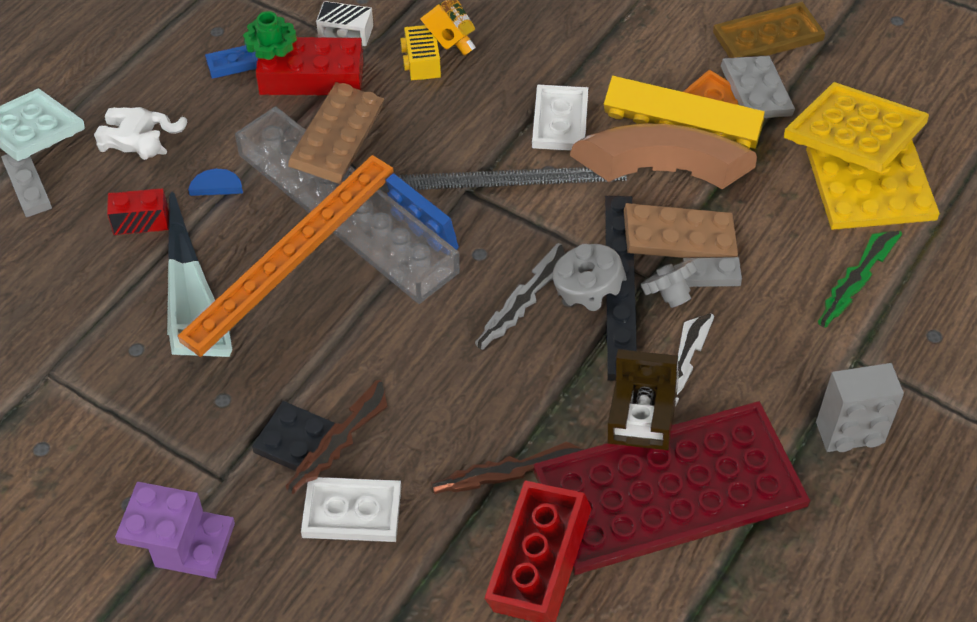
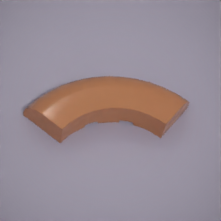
M653 123L617 126L593 133L573 144L570 152L571 157L608 182L618 177L635 173L641 167H651L652 171L676 172L677 168L692 171L691 176L714 184L720 189H724L753 170L757 160L754 151L723 136L691 127Z

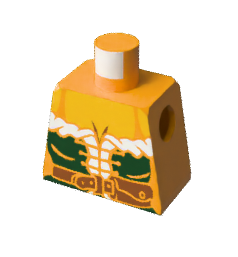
M445 0L420 18L446 50L456 45L463 56L476 48L468 37L475 30V27L458 0Z

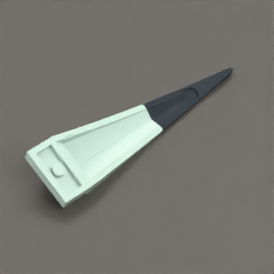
M172 191L169 196L167 335L170 337L172 355L198 356L179 342L178 335L205 311L215 299L195 254L175 193ZM229 331L203 356L230 357L232 345Z

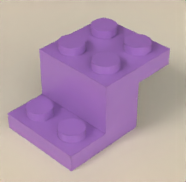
M137 482L115 538L117 543L149 549L155 567L216 579L235 522L233 517L203 512L198 493Z

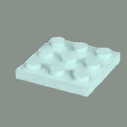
M39 88L0 106V148L16 161L26 159L30 155L49 148L53 144L85 129L84 121Z

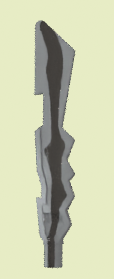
M558 243L532 270L535 276L526 285H519L506 300L504 308L500 312L496 311L486 324L483 334L475 341L479 349L483 350L493 339L504 336L508 328L516 325L519 317H524L525 308L536 303L535 293L553 280L554 267L558 260L565 255L562 244Z

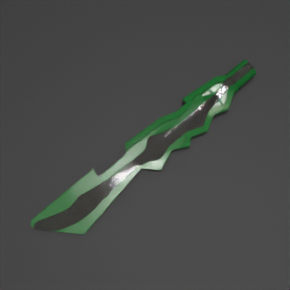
M901 231L874 233L871 235L859 265L847 267L846 277L837 281V286L831 290V297L825 300L824 313L818 320V324L821 327H828L831 321L839 317L852 303L853 299L851 297L857 294L872 277L870 270L876 261L883 262L900 239Z

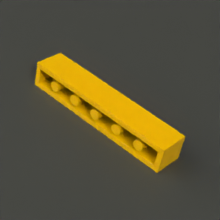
M612 76L604 101L605 113H608L612 118L623 119L625 117L633 119L637 124H671L696 128L728 138L748 149H756L765 111L617 76Z

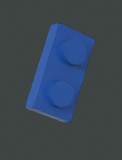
M246 45L205 54L212 79L257 68L258 58L255 56V52L247 51Z

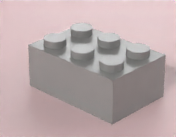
M892 363L831 373L816 420L827 452H846L852 448L863 446L877 447L885 443L904 395Z

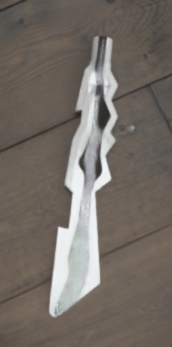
M707 314L684 322L678 353L679 377L677 395L684 388L693 370V366L690 364L691 358L695 350L701 352L714 319L713 314Z

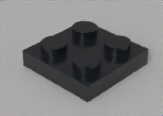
M282 401L253 444V453L296 471L308 453H314L318 449L321 440L335 423Z

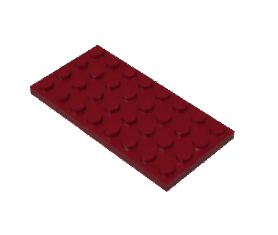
M760 401L672 425L669 450L607 443L533 464V471L538 483L585 493L592 508L572 569L574 576L806 508L810 503V499Z

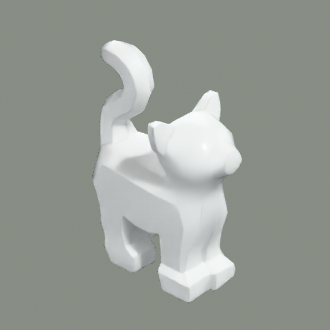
M114 107L107 110L105 120L108 125L119 127L99 126L94 136L100 152H105L109 148H115L123 152H137L142 159L146 160L154 157L156 154L164 155L167 153V150L161 145L159 140L160 131H151L154 125L160 123L163 130L176 134L185 129L187 119L181 117L176 123H171L167 115L151 112L142 107Z

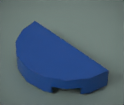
M217 168L198 174L191 181L188 189L190 196L243 194L239 177L229 170Z

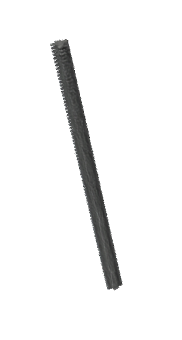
M574 167L565 168V170L564 168H555V171L554 168H546L545 171L544 169H535V171L534 169L532 171L531 169H525V171L522 169V172L521 170H515V172L512 170V173L511 170H505V172L502 170V174L500 170L499 172L492 171V174L491 171H485V173L482 171V175L481 171L479 173L477 171L475 173L472 172V175L471 172L469 174L468 172H465V174L462 172V175L461 172H459V175L457 172L455 174L453 172L452 176L451 173L449 175L448 173H445V175L442 173V176L441 173H439V176L437 173L435 175L432 173V177L430 173L429 177L428 174H425V176L422 174V177L421 174H419V177L417 174L415 176L412 174V178L411 174H409V178L407 174L405 177L402 175V178L399 175V178L414 190L415 187L416 190H418V187L419 190L422 188L425 190V186L427 190L428 187L429 189H432V187L435 189V186L436 189H438V186L439 189L442 187L445 189V185L446 189H448V185L450 189L452 187L455 188V185L456 188H458V185L459 188L462 186L465 188V184L466 188H468V184L470 188L471 186L474 188L475 184L476 187H478V184L479 187L481 185L485 187V184L488 187V183L489 187L491 185L494 187L495 183L496 187H498V183L499 186L501 184L505 186V183L506 186H508V183L509 186H511V183L513 186L515 183L518 186V182L520 186L521 182L523 185L525 182L526 185H528V182L529 185H531V182L533 185L536 182L537 185L538 181L539 185H541V181L544 185V182L548 184V181L549 184H551V181L552 184H554V181L557 184L558 180L559 184H561V180L563 184L564 180L567 184L568 180L569 183H571V180L572 183H574V180L576 183L578 180L581 183V179L582 183H584V179L586 183L587 180L590 183L591 179L592 182H594V179L596 182L597 179L599 182L601 179L604 182V178L587 167L585 169L584 167H575V170ZM626 175L621 176V177H618V180H619V181H620V178H622V181H623L624 178H625V181H626ZM385 183L378 190L381 192L382 190L385 191L386 188V191H388L387 184Z

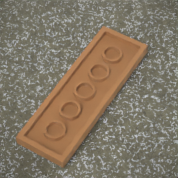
M336 82L291 154L288 167L341 184L383 106L384 98L378 97L372 92H364L348 84Z

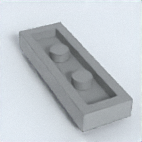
M8 154L1 156L26 218L52 209L31 157L16 161Z

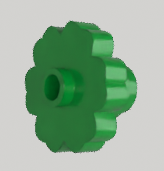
M271 11L260 13L257 19L247 25L248 31L243 34L247 51L255 52L257 58L267 60L273 59L275 55L279 57L285 56L293 50V43L297 41L293 24L285 23L283 17H277Z

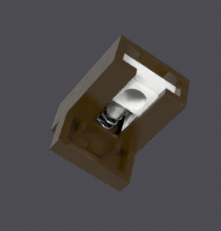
M618 349L616 356V382L608 418V444L669 450L678 392V355Z

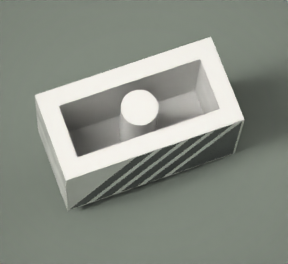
M324 1L316 20L318 37L362 38V46H366L373 28L372 8Z

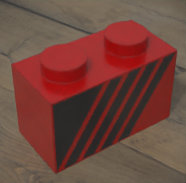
M163 188L108 193L107 215L114 235L169 230V209Z

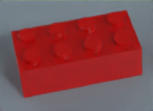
M297 37V41L293 43V50L285 56L279 57L275 55L270 60L258 58L256 77L259 95H328L336 82L348 84L355 89L361 90L364 61L362 38Z
M524 480L484 598L493 612L532 622H556L592 509L585 493Z

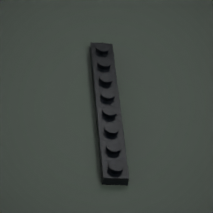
M605 196V246H609L618 253L627 278L626 281H622L617 295L612 293L606 294L607 381H616V356L618 349L637 351L634 253H627L624 219L626 203L633 204L632 196Z

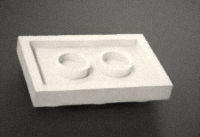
M537 85L532 148L571 150L573 144L585 138L588 101L587 87Z
M322 477L309 481L301 528L302 538L396 542L401 481Z

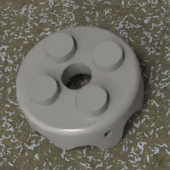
M601 244L579 245L563 255L553 270V281L558 296L561 295L570 306L579 303L591 311H596L601 307L602 298L606 294L612 293L617 295L622 281L627 280L618 253L609 246Z

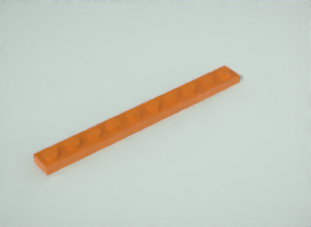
M373 155L370 156L178 335L179 342L199 357H202L386 183L385 180L394 173L393 167Z

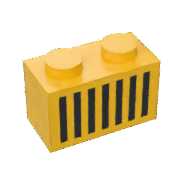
M425 25L404 27L405 38H400L402 53H407V55H403L404 70H409L410 79L441 78L440 56L435 36Z

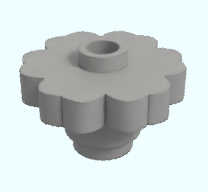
M693 260L674 266L671 263L656 270L657 274L641 283L645 295L660 291L665 303L668 302L670 307L673 308L691 299L689 294L691 290L686 278L697 272Z

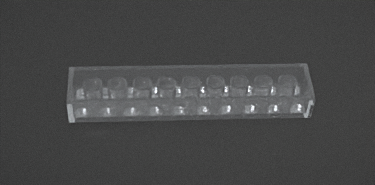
M275 106L235 133L238 153L244 160L310 213L340 184L288 167L290 156L306 130ZM352 166L349 167L342 182L355 171ZM378 189L333 232L418 304L422 303L460 273L459 252L381 189Z

